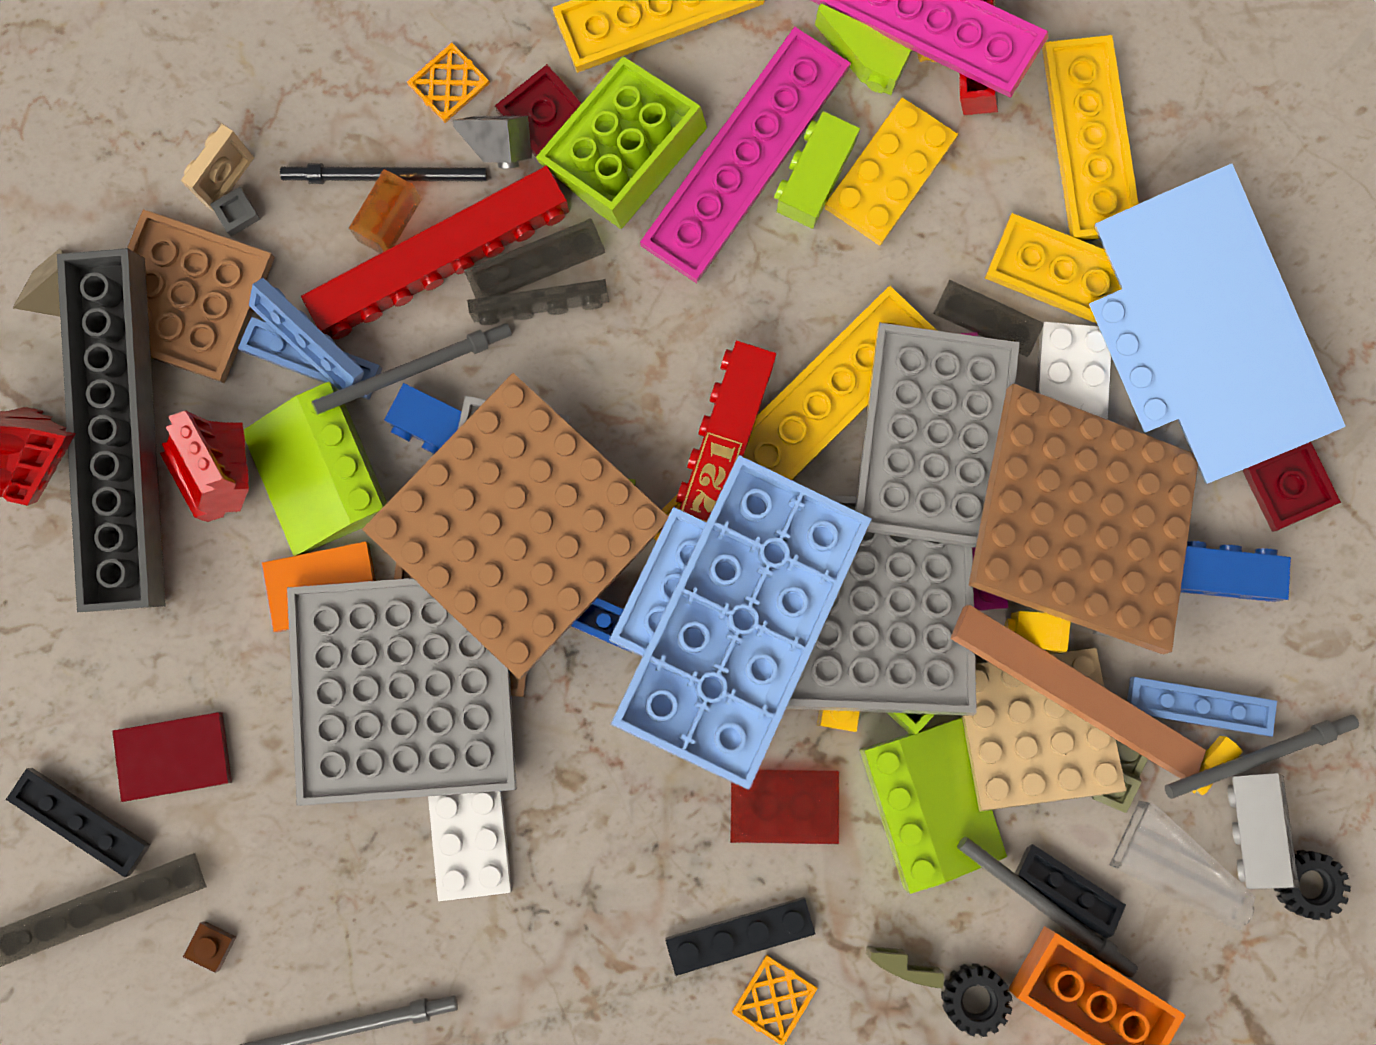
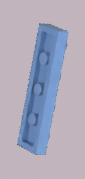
M264 278L252 284L249 307L338 390L361 382L364 371L360 368L358 362L348 357L336 346L333 339L329 335L322 333L304 312L298 310L285 298L278 288L273 287Z
M251 317L238 346L240 351L320 382L326 383L329 381L267 322ZM344 352L348 357L355 359L364 371L361 381L381 373L382 367L380 365ZM372 393L364 395L362 398L369 400Z
M1130 677L1127 702L1152 717L1273 737L1277 701Z

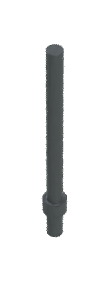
M504 323L485 332L481 330L468 334L465 340L311 401L313 408L318 415L470 352L477 354L487 350L488 345L512 336L511 329L507 323Z
M1349 715L1333 722L1325 720L1312 725L1311 730L1167 784L1165 785V792L1170 799H1173L1309 746L1328 744L1337 740L1338 735L1357 729L1359 721L1354 715Z
M968 837L961 839L957 846L960 851L1089 947L1093 956L1104 964L1110 963L1128 978L1136 974L1138 970L1137 965L1118 952V947L1104 937H1098Z
M455 995L432 1001L424 998L411 1001L410 1006L240 1045H308L409 1021L417 1024L430 1021L431 1016L457 1011L458 1002Z

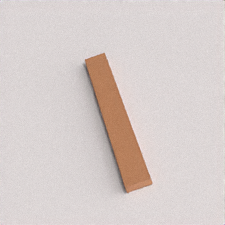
M967 605L963 607L950 639L1178 778L1183 779L1199 773L1206 751L1204 748L973 606Z

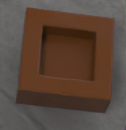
M203 921L199 924L183 957L216 973L220 971L236 936Z

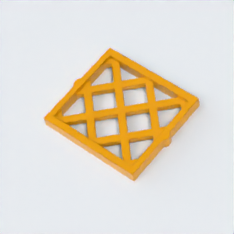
M450 43L409 79L407 84L423 100L424 104L429 106L446 123L487 87L490 82L473 65L472 60L468 59L453 43ZM452 54H457L464 61V65L452 64ZM447 56V64H438ZM435 69L447 70L446 80H434ZM451 70H463V80H451ZM468 70H473L479 77V81H468ZM430 71V79H421ZM417 85H429V95H424L417 88ZM434 85H446L445 96L434 95ZM451 85L462 86V96H450ZM467 86H476L467 94ZM433 101H445L444 112H440L433 105ZM450 101H457L458 103L449 110Z
M766 954L734 1006L732 1013L754 1027L757 1032H762L780 1045H784L818 988L796 974L793 969H788ZM769 966H777L784 971L785 976L772 979ZM765 968L768 980L756 982ZM797 979L806 985L807 990L794 993L791 980ZM786 981L789 994L776 997L773 984ZM769 985L772 998L759 1001L756 988ZM752 990L754 1002L743 1004ZM806 996L800 1008L797 1009L795 998ZM791 999L793 1012L780 1015L777 1002ZM773 1003L776 1016L763 1019L760 1006ZM755 1007L758 1020L752 1021L743 1015L742 1010ZM793 1018L784 1032L782 1020ZM777 1022L780 1034H772L765 1029L764 1024Z

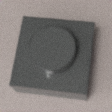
M241 187L210 204L226 232L231 237L261 220Z

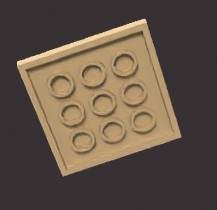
M1097 648L1051 654L1105 688ZM990 662L975 664L976 714L974 716L962 715L979 812L1126 791L1116 739Z

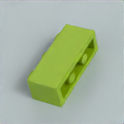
M824 111L818 122L814 120L810 122L804 135V140L808 142L803 152L798 149L795 152L789 169L793 170L788 181L782 179L774 198L778 200L777 213L811 229L814 228L856 144L860 131L859 127Z

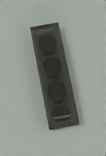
M590 218L465 269L464 272L476 301L480 305L605 253V248L593 220Z
M606 279L469 299L467 303L469 314L474 323L479 322L481 325H493L499 323L501 318L514 317L515 320H526L533 318L535 313L548 312L550 315H560L569 311L568 308L581 306L584 310L598 309L603 306V303L609 302Z

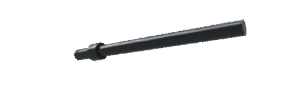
M308 163L307 167H281L280 177L282 181H308L309 184H324L325 181L487 182V168L324 167L323 163Z

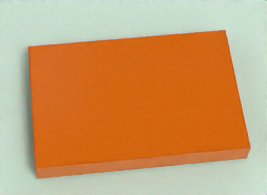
M367 541L262 563L274 632L289 630L288 587L376 581L370 546Z

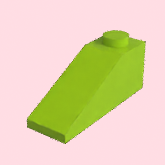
M820 4L815 26L836 52L851 63L850 69L861 82L865 83L874 92L892 95L909 61L912 50L889 39L866 24L824 4Z

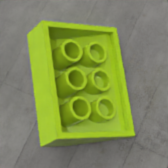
M622 56L541 150L536 159L543 166L547 165L550 172L596 213L622 230L704 133L707 125L700 105Z
M330 381L296 395L244 429L245 441L294 556L305 554L364 528L387 504V500L346 405L342 404L318 415L313 408L311 401L338 391Z
M962 718L920 730L917 735L907 734L859 749L903 889L909 894L947 883L982 868V866L957 848L959 842L964 837H968L998 861L1007 857L993 811L979 812Z

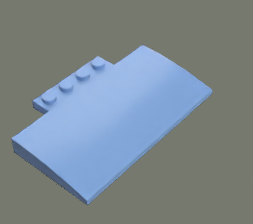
M1232 163L1095 224L1094 227L1121 290L1089 303L1091 311L1144 433L1178 419L1205 483L1208 484L1346 427Z
M740 455L731 469L707 522L673 507L609 639L610 642L642 656L610 725L749 790L871 518Z

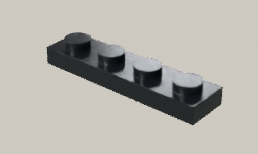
M26 768L5 799L124 878L131 876L150 847L149 843L34 768Z
M801 897L666 937L665 941L675 976L816 934L805 897Z

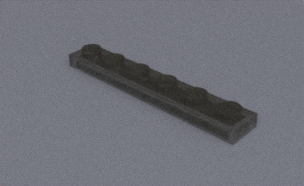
M189 854L0 927V967L206 888L196 854Z

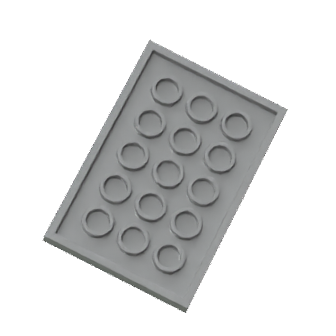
M879 322L855 506L856 512L871 518L866 532L976 548L1006 389L1013 383L1016 384L1020 342Z

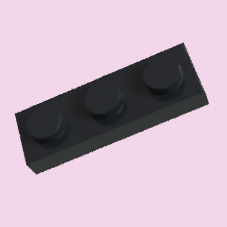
M1033 844L1028 846L1015 874L1090 929L1106 939L1112 937L1126 904Z

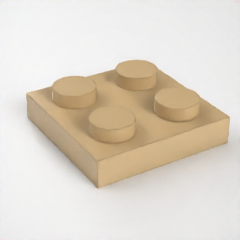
M221 124L216 132L208 136L205 147L196 160L191 161L187 165L181 182L206 207L213 210L210 204L232 190L254 157L234 131Z

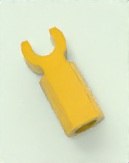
M1219 736L1205 752L1199 772L1238 758L1243 751L1230 738ZM1213 784L1194 790L1192 793L1197 791L1204 795Z

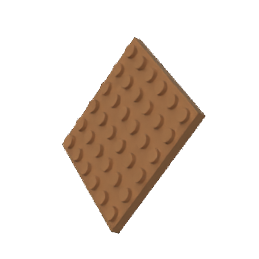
M512 373L362 530L509 671L521 680L663 529L668 516L521 379Z
M1013 383L1006 389L968 586L1163 655L1172 652L1198 468L1193 453Z

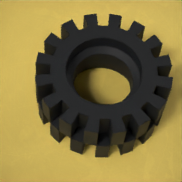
M1298 850L1297 854H1295L1298 884L1304 873L1314 870L1323 879L1322 892L1316 898L1307 899L1301 893L1300 888H1276L1274 890L1280 892V895L1276 896L1279 902L1286 904L1284 907L1299 916L1312 920L1333 918L1331 912L1339 914L1342 911L1338 906L1339 903L1347 905L1349 898L1343 897L1344 891L1351 892V886L1344 884L1343 881L1349 879L1348 874L1340 871L1343 866L1339 862L1333 861V857L1314 851Z
M972 963V966L969 967L966 964L961 965V970L957 972L953 970L949 973L952 976L950 980L945 979L944 981L945 991H941L944 1011L960 1031H965L970 1036L975 1037V1034H979L981 1037H987V1032L989 1031L993 1034L999 1031L997 1027L1000 1024L1005 1026L1008 1022L1005 1018L1006 1015H1011L1012 1007L1009 1006V1002H1013L1012 995L1008 992V985L996 972L985 965L984 967L977 963ZM972 986H982L989 992L990 1003L982 1013L973 1014L964 1008V993Z

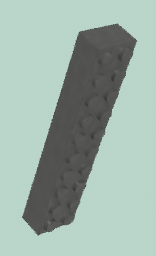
M128 248L57 254L66 427L68 432L76 433L68 447L77 612L165 607L145 258Z

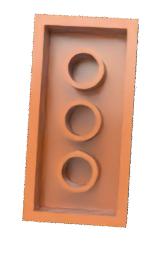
M1045 926L1008 989L1019 1000L1090 1045H1169L1186 1016L1181 1011Z

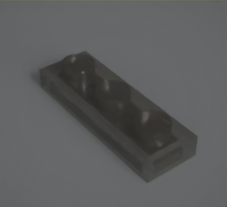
M950 279L933 314L969 331L978 332V335L982 337L1020 342L1019 354L1026 357L1031 354L1044 326L1043 322Z

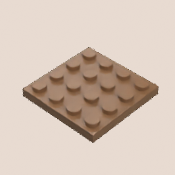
M143 209L127 248L145 258L151 358L224 384L254 311L249 307L252 284L262 278L267 279L275 257L269 252Z

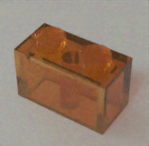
M383 169L349 229L358 242L382 253L395 246L422 199L412 183Z

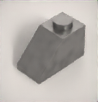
M471 116L453 119V127L483 162L498 163V168L508 169L519 167L518 161L532 158L528 116Z

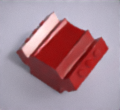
M21 407L9 411H0V497H3L8 502L25 506L38 502L76 434L66 431L67 427L51 420L52 416L43 415V410Z
M186 410L168 416L172 424L165 426L169 437L167 442L162 443L165 451L161 452L160 455L194 518L210 522L224 517L226 512H240L249 491L243 422L208 421Z

